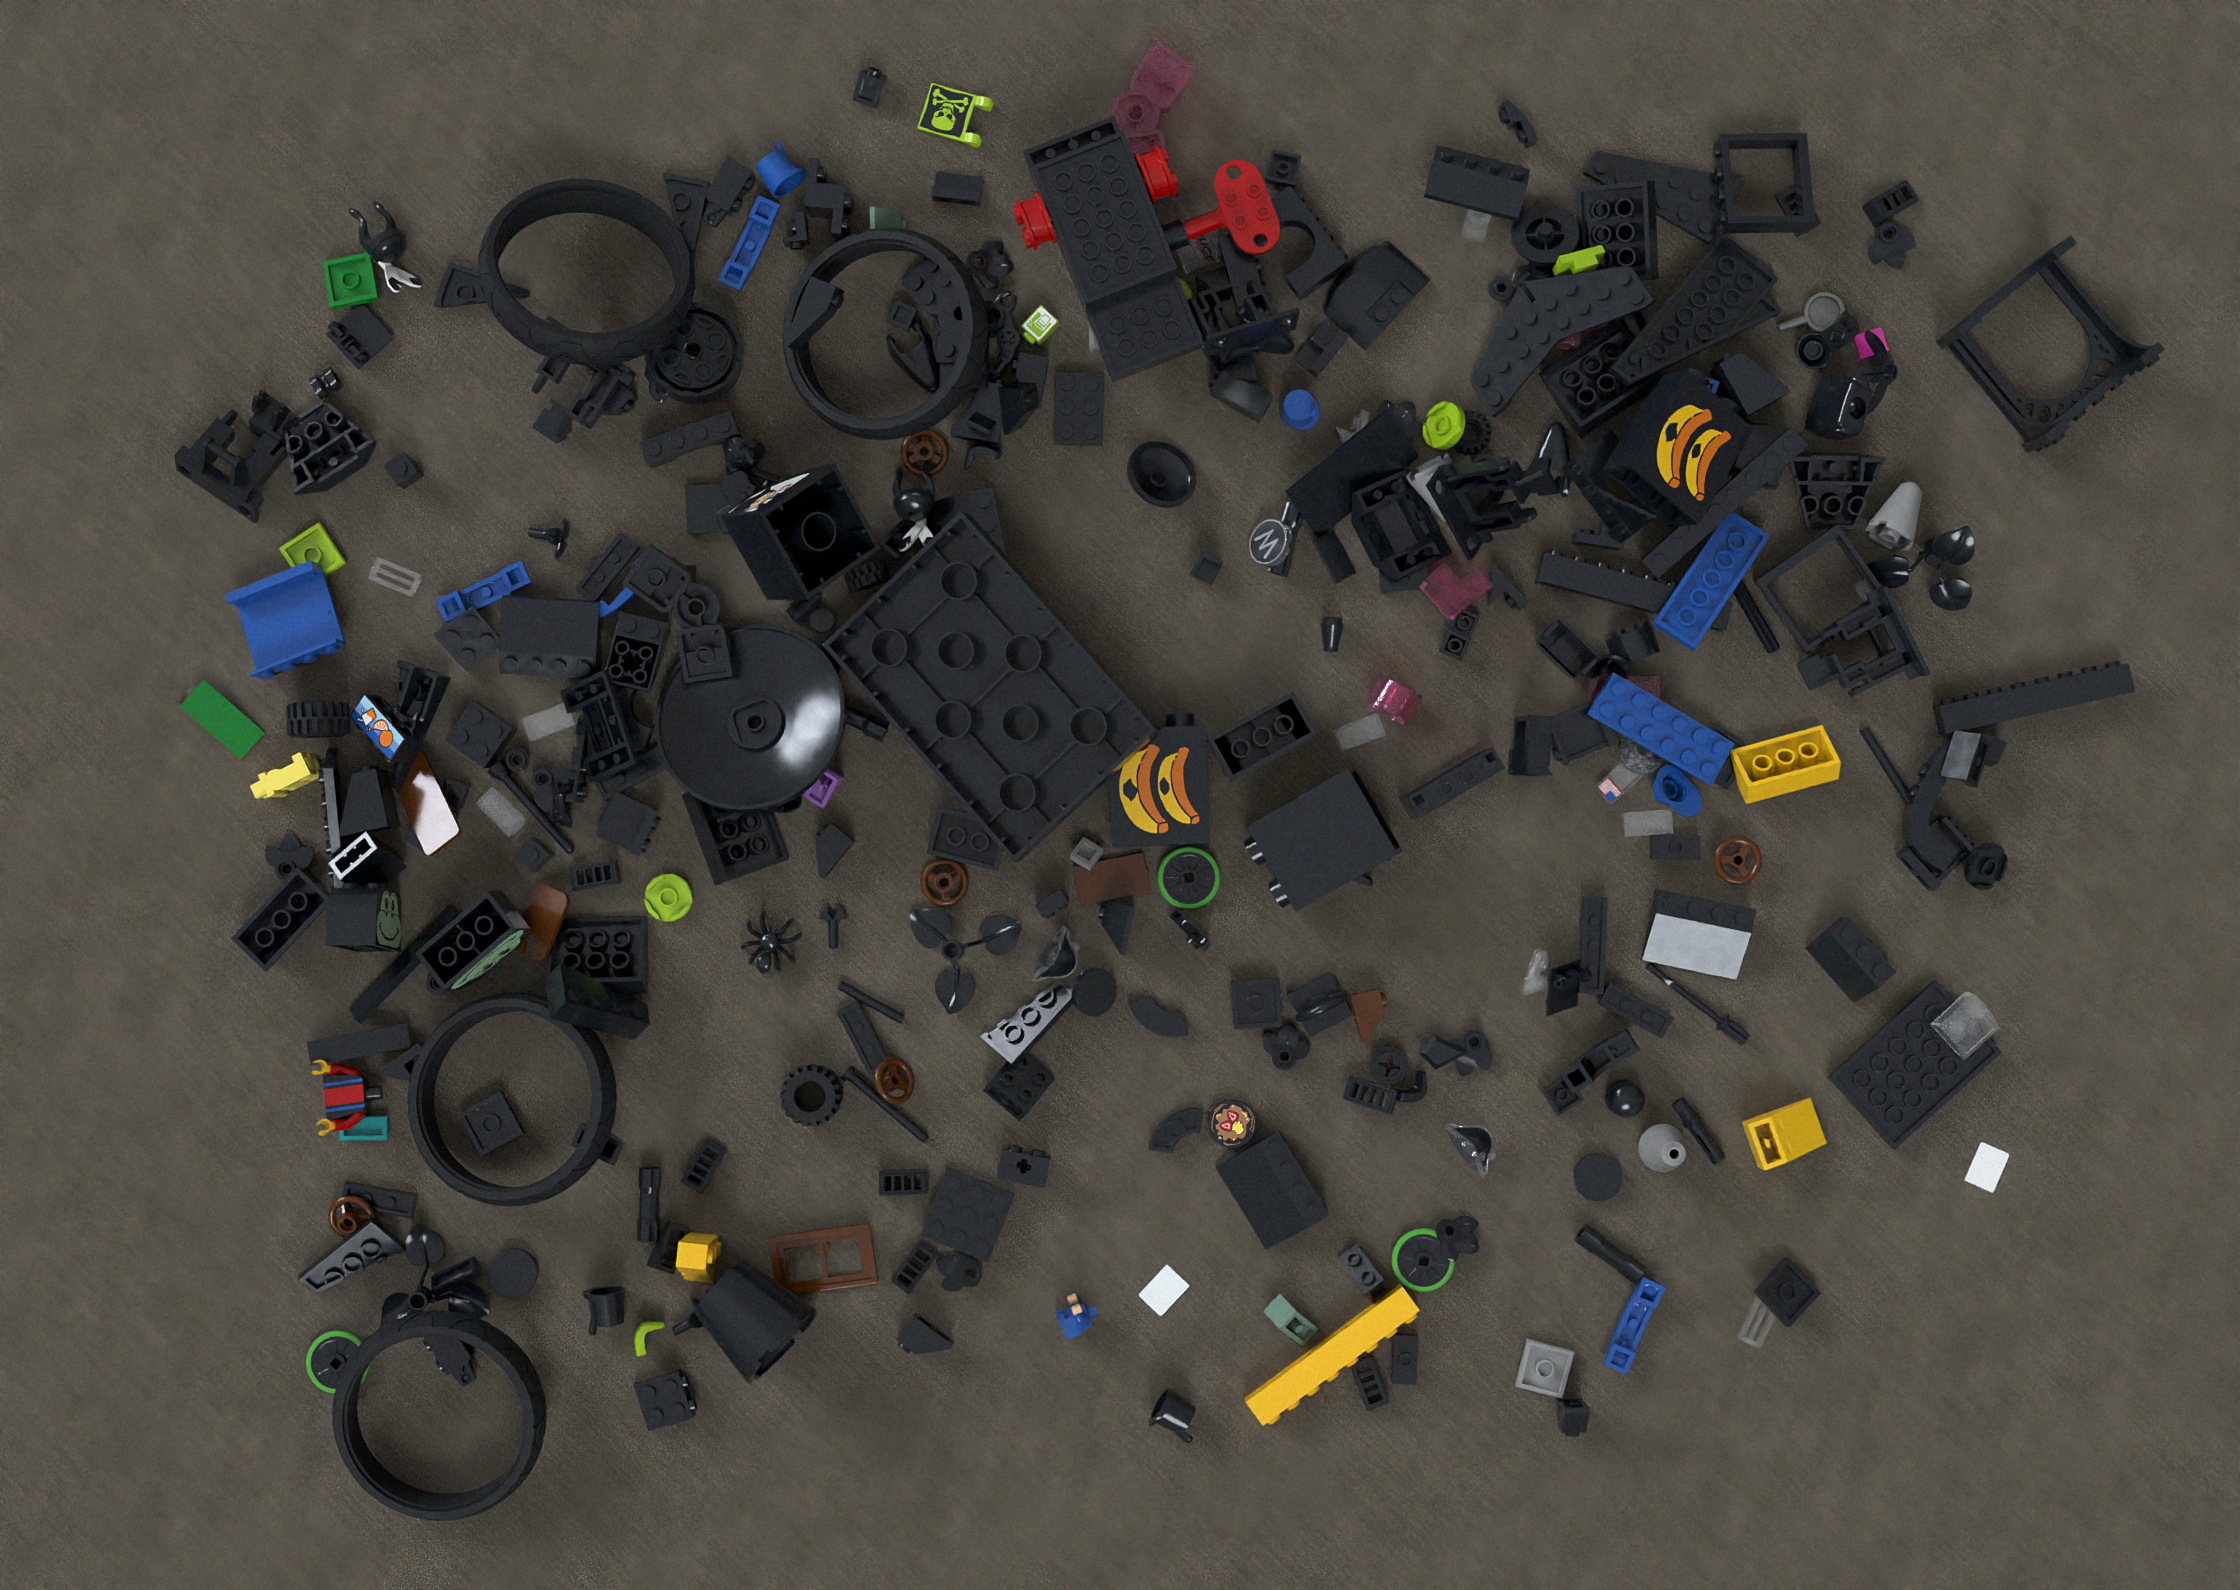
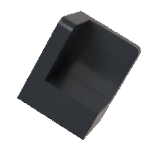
M1201 551L1190 575L1212 586L1223 561Z

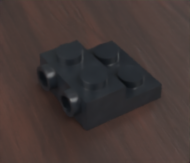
M681 1368L634 1384L648 1431L666 1425H674L692 1419L696 1415L697 1404L695 1398L690 1397L688 1391L690 1382L687 1374H683Z

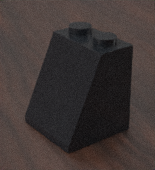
M1732 352L1723 356L1714 363L1715 368L1709 372L1713 380L1719 381L1718 389L1722 396L1740 406L1742 409L1740 417L1742 419L1776 402L1791 392L1785 384L1741 352L1735 356Z
M370 765L360 767L358 773L351 775L339 829L340 836L354 837L362 835L365 831L373 833L400 827L393 789L389 787V782H391L389 770L380 769V766L374 767Z

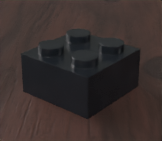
M1272 149L1265 182L1284 187L1291 186L1294 189L1302 156Z
M1060 889L1035 905L1042 918L1046 917L1049 919L1055 915V910L1059 908L1061 911L1067 907L1069 901Z
M1562 1076L1540 1089L1557 1116H1560L1584 1100L1579 1091L1574 1094L1571 1092Z

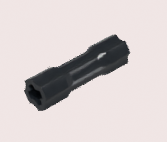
M1286 502L1282 517V525L1286 532V544L1279 557L1270 562L1267 571L1282 577H1288L1293 560V549L1298 531L1304 520L1293 502Z
M846 705V724L882 742L891 723Z
M639 1168L640 1208L639 1220L637 1222V1241L657 1242L659 1239L660 1222L658 1220L662 1168Z
M1587 1224L1576 1235L1575 1242L1589 1252L1594 1253L1634 1284L1645 1273L1647 1267L1610 1243Z

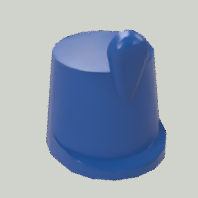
M776 141L774 142L776 151L766 155L758 163L756 170L773 197L779 198L799 186L805 179L807 172L804 168H796L788 159L782 144Z
M1297 389L1288 393L1281 400L1279 415L1287 426L1297 430H1308L1318 422L1320 407L1308 391Z

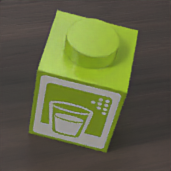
M1040 305L1021 325L1024 332L1022 336L1030 344L1033 345L1035 342L1040 347L1059 326V321Z

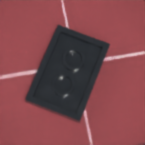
M1056 372L1054 445L1102 446L1104 373Z

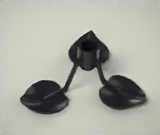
M1966 525L1960 529L1941 534L1937 538L1928 539L1925 542L1924 551L1919 552L1918 558L1911 567H1909V560L1899 555L1876 559L1867 564L1880 585L1887 586L1888 588H1897L1908 582V573L1913 572L1920 561L1924 559L1928 565L1937 566L1940 583L1930 588L1932 602L1946 610H1961L1968 606L1972 598V588L1966 580L1955 577L1945 581L1943 578L1942 562L1948 560L1953 565H1962L1970 561L1974 554V537L1969 526Z
M931 907L910 911V924L917 941L924 947L933 949L938 947L941 940H943L942 955L947 960H951L950 963L955 968V972H943L935 982L937 998L948 1014H953L963 1009L970 1002L975 992L973 977L968 973L960 974V968L956 962L964 956L965 948L985 943L986 949L991 954L997 956L1006 955L1016 946L1022 930L1021 924L1010 917L993 916L987 918L980 925L979 930L983 939L962 944L960 941H948L944 936L951 929V921L948 914L942 909Z
M422 1224L415 1225L407 1236L405 1253L411 1264L421 1265L424 1263L423 1272L419 1283L416 1285L417 1289L410 1296L403 1292H396L386 1298L382 1306L379 1329L404 1316L422 1312L429 1303L434 1304L447 1298H451L448 1303V1310L450 1312H458L476 1318L487 1316L490 1312L488 1298L483 1290L474 1283L467 1282L459 1288H454L453 1294L448 1293L433 1297L432 1291L428 1287L423 1286L429 1262L435 1263L442 1258L445 1245L438 1233Z

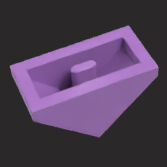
M828 768L823 776L805 792L804 797L824 809L844 777Z

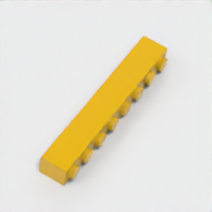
M1400 1283L1245 1397L1246 1404L1262 1426L1266 1423L1269 1425L1275 1423L1281 1417L1280 1413L1285 1409L1289 1411L1300 1404V1398L1306 1394L1311 1396L1320 1389L1319 1384L1325 1380L1330 1382L1340 1374L1338 1371L1345 1365L1350 1367L1359 1360L1358 1356L1364 1351L1369 1353L1379 1345L1377 1342L1383 1337L1388 1339L1398 1331L1397 1327L1402 1323L1409 1324L1418 1317L1416 1313L1420 1311Z

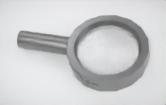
M1817 293L1804 304L1801 316L1777 323V329L1779 332L1806 325L1812 332L1821 333L1822 330L1833 324L1838 314L1845 311L1844 305L1840 298L1832 293Z

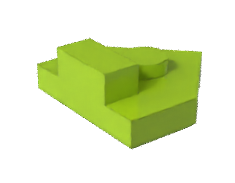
M1602 245L1561 255L1558 257L1552 271L1555 277L1595 270L1603 258L1605 250Z

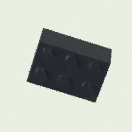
M938 806L926 854L998 872L1004 851L971 814Z

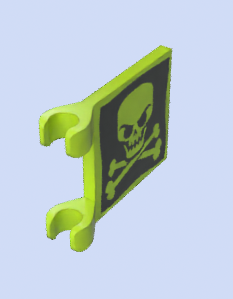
M931 83L917 129L979 148L982 142L980 136L968 133L967 129L974 107L990 112L993 102L988 97L976 96Z

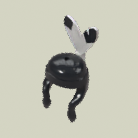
M376 201L373 202L375 210L386 218V230L372 239L368 233L365 218L358 210L350 207L348 209L349 213L360 223L359 242L367 254L384 269L388 287L396 293L400 291L401 282L411 287H421L422 283L418 278L391 264V262L396 261L403 255L407 247L406 237L401 229H397L392 215L384 209L382 204Z
M928 460L922 465V477L926 490L922 488H906L901 490L900 483L904 473L900 467L895 472L896 478L892 488L894 509L902 519L916 522V525L909 530L899 543V550L901 552L910 548L918 537L924 546L933 538L932 533L926 526L927 516L933 509L936 496L934 482L929 476L931 463Z

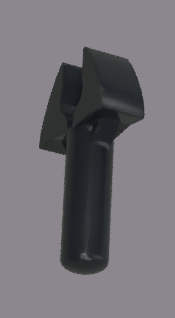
M827 903L819 919H825L828 922V945L830 949L838 948V923L841 919H847V916L842 906L837 903V914L832 919V916L829 914V903Z

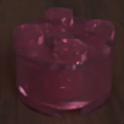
M1379 674L1367 697V700L1370 701L1369 707L1382 713L1383 709L1392 713L1390 718L1401 724L1405 720L1410 722L1423 695L1418 693L1417 697L1413 696L1414 690L1391 678L1386 682L1383 680L1384 675Z

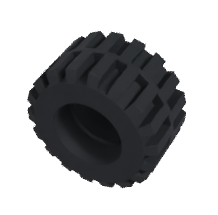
M304 701L286 705L287 735L290 737L327 738L346 736L350 733L349 704L344 701Z
M803 1065L790 1073L785 1078V1082L782 1083L780 1099H782L781 1107L786 1111L785 1115L788 1118L791 1117L793 1119L792 1122L800 1123L805 1127H815L826 1123L838 1112L843 1101V1087L840 1086V1079L836 1078L831 1069L828 1070L823 1065ZM807 1081L819 1083L825 1091V1101L817 1109H808L799 1101L798 1089Z

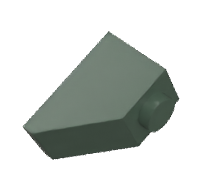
M870 207V229L900 228L908 230L907 219L903 220L901 212Z
M1281 1294L1272 1300L1263 1311L1281 1331L1301 1346H1304L1319 1330L1311 1320Z

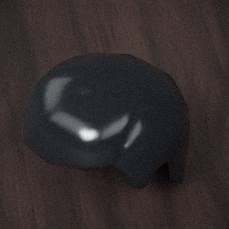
M1619 1080L1613 1082L1607 1088L1605 1101L1611 1112L1620 1117L1629 1118L1636 1116L1643 1109L1645 1094L1635 1083L1628 1080Z

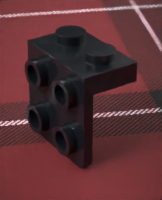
M617 792L611 798L597 829V836L630 850V853L639 856L641 851L646 853L651 839H648L651 829L656 831L661 820V817L658 816L659 810Z

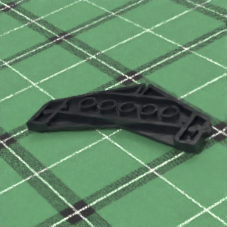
M1619 267L1526 281L1524 283L1536 299L1533 302L1524 288L1519 285L1471 378L1472 387L1492 417H1496L1512 402L1511 398L1550 351L1561 341L1625 315L1644 311L1656 303L1633 269L1630 267Z

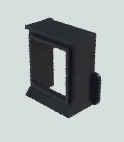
M1526 715L1514 717L1513 748L1509 750L1508 760L1509 775L1537 777L1553 775L1547 768L1550 767L1552 731L1550 719H1553V716Z

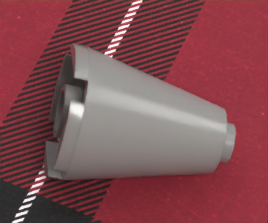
M1448 453L1444 455V459L1441 456H1437L1416 468L1418 473L1412 475L1411 472L1406 475L1408 482L1444 522L1446 521L1428 491L1426 484L1440 465L1452 463ZM1438 480L1436 482V490L1440 494L1442 485Z
M1914 482L1901 483L1865 529L1866 532H1870L1868 537L1872 541L1892 550L1893 546L1900 547L1899 551H1907L1912 547L1923 494L1919 485Z
M1660 1123L1650 1126L1640 1137L1638 1151L1640 1158L1650 1169L1658 1172H1669L1679 1167L1684 1161L1687 1153V1143L1684 1135L1676 1127Z

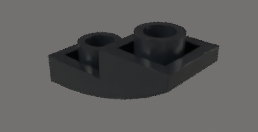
M1508 100L1503 101L1498 111L1501 123L1506 124L1508 130L1515 127L1518 128L1516 129L1517 138L1520 143H1524L1525 148L1534 146L1538 138L1527 118Z
M1457 606L1439 652L1461 661L1480 616Z

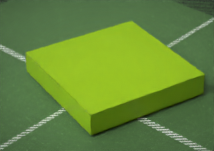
M318 522L279 548L291 568L308 561H314L322 564L326 577L347 564L321 522Z

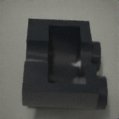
M1647 621L1633 625L1635 630L1627 633L1625 629L1611 633L1612 638L1606 640L1610 654L1628 660L1629 663L1660 652L1652 626L1648 625Z

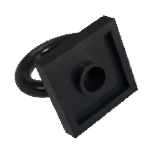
M1331 972L1287 994L1297 1012L1295 1019L1298 1022H1302L1309 1037L1353 1016L1345 1001L1348 998V992L1339 990Z

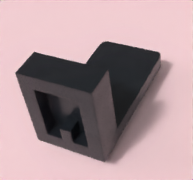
M1357 1244L1339 1256L1338 1259L1372 1303L1391 1289Z

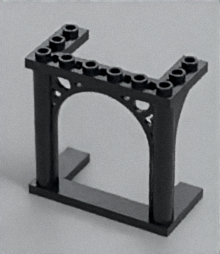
M2072 236L2046 251L1936 341L1941 349L1946 346L1950 349L2025 440V443L2021 446L2027 453L2033 450L2039 452L2043 448L2046 449L2050 445L2058 443L2066 436L2063 432L2070 427L2067 424L2070 420L2073 419L2075 422L2087 413L2084 410L2090 404L2095 406L2105 398L2103 394L2108 389L2113 391L2123 384L2122 378L2127 374L2132 376L2137 371L2140 372L2146 367L2149 368L2160 359L2158 355L2165 350L2159 342L2151 346L2142 345L2120 332L2103 315L2065 269L2058 258L2077 243ZM2037 272L2081 324L2090 345V362L2083 380L2073 391L2053 400L2031 399L2016 392L1966 334L1982 321L1981 318ZM2100 345L2102 351L2106 350L2107 353L2099 354L2097 352V347ZM2099 359H2106L2111 362L2112 369L2110 371H2101L2096 367V362ZM2094 374H2096L2099 377H2104L2103 379L2099 378L2094 380L2095 383L2091 381V377ZM2076 391L2080 393L2079 398L2075 396ZM2027 404L2033 406L2031 416L2028 414L2030 410L2025 408ZM2057 404H2061L2063 409L2061 408L2057 411L2056 417V411L2054 407ZM2041 406H2045L2049 411V419L2046 423H2042L2038 419V410Z

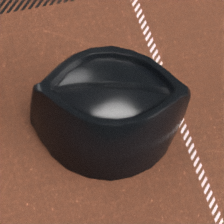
M1808 333L1799 337L1796 348L1798 360L1807 368L1824 369L1829 363L1833 351L1820 333Z

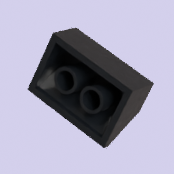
M1841 916L1805 948L1853 1003L1878 989L1896 973L1895 969L1849 917Z

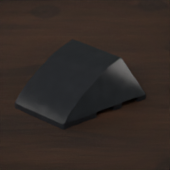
M324 399L283 425L286 448L291 461L290 473L293 475L294 481L293 493L301 495L328 491L365 467L377 444L372 437L353 424Z
M1805 452L1798 454L1789 463L1806 528L1829 529L1838 524L1841 529H1856L1867 504L1868 495L1872 486L1876 483L1877 474L1886 458L1859 453Z

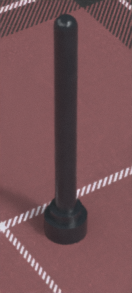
M503 760L492 766L488 771L490 776L494 780L502 781L562 849L568 854L572 853L574 846L509 775V766Z

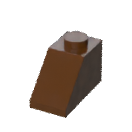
M1377 988L1349 995L1361 1043L1369 1041L1385 1014L1384 1007L1387 1006L1384 992L1380 993Z

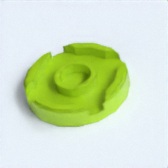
M1443 401L1436 404L1429 410L1427 414L1428 419L1423 424V437L1431 447L1438 450H1446L1453 447L1460 440L1465 428V414L1461 407L1454 403Z
M662 874L654 878L647 885L644 898L645 906L648 912L658 920L665 922L676 921L684 917L691 909L693 891L689 883L681 876Z

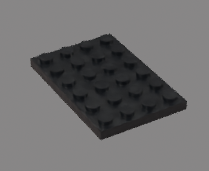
M1933 980L1828 1075L1827 1078L1883 1140L1895 1150L2002 1052L1937 980Z

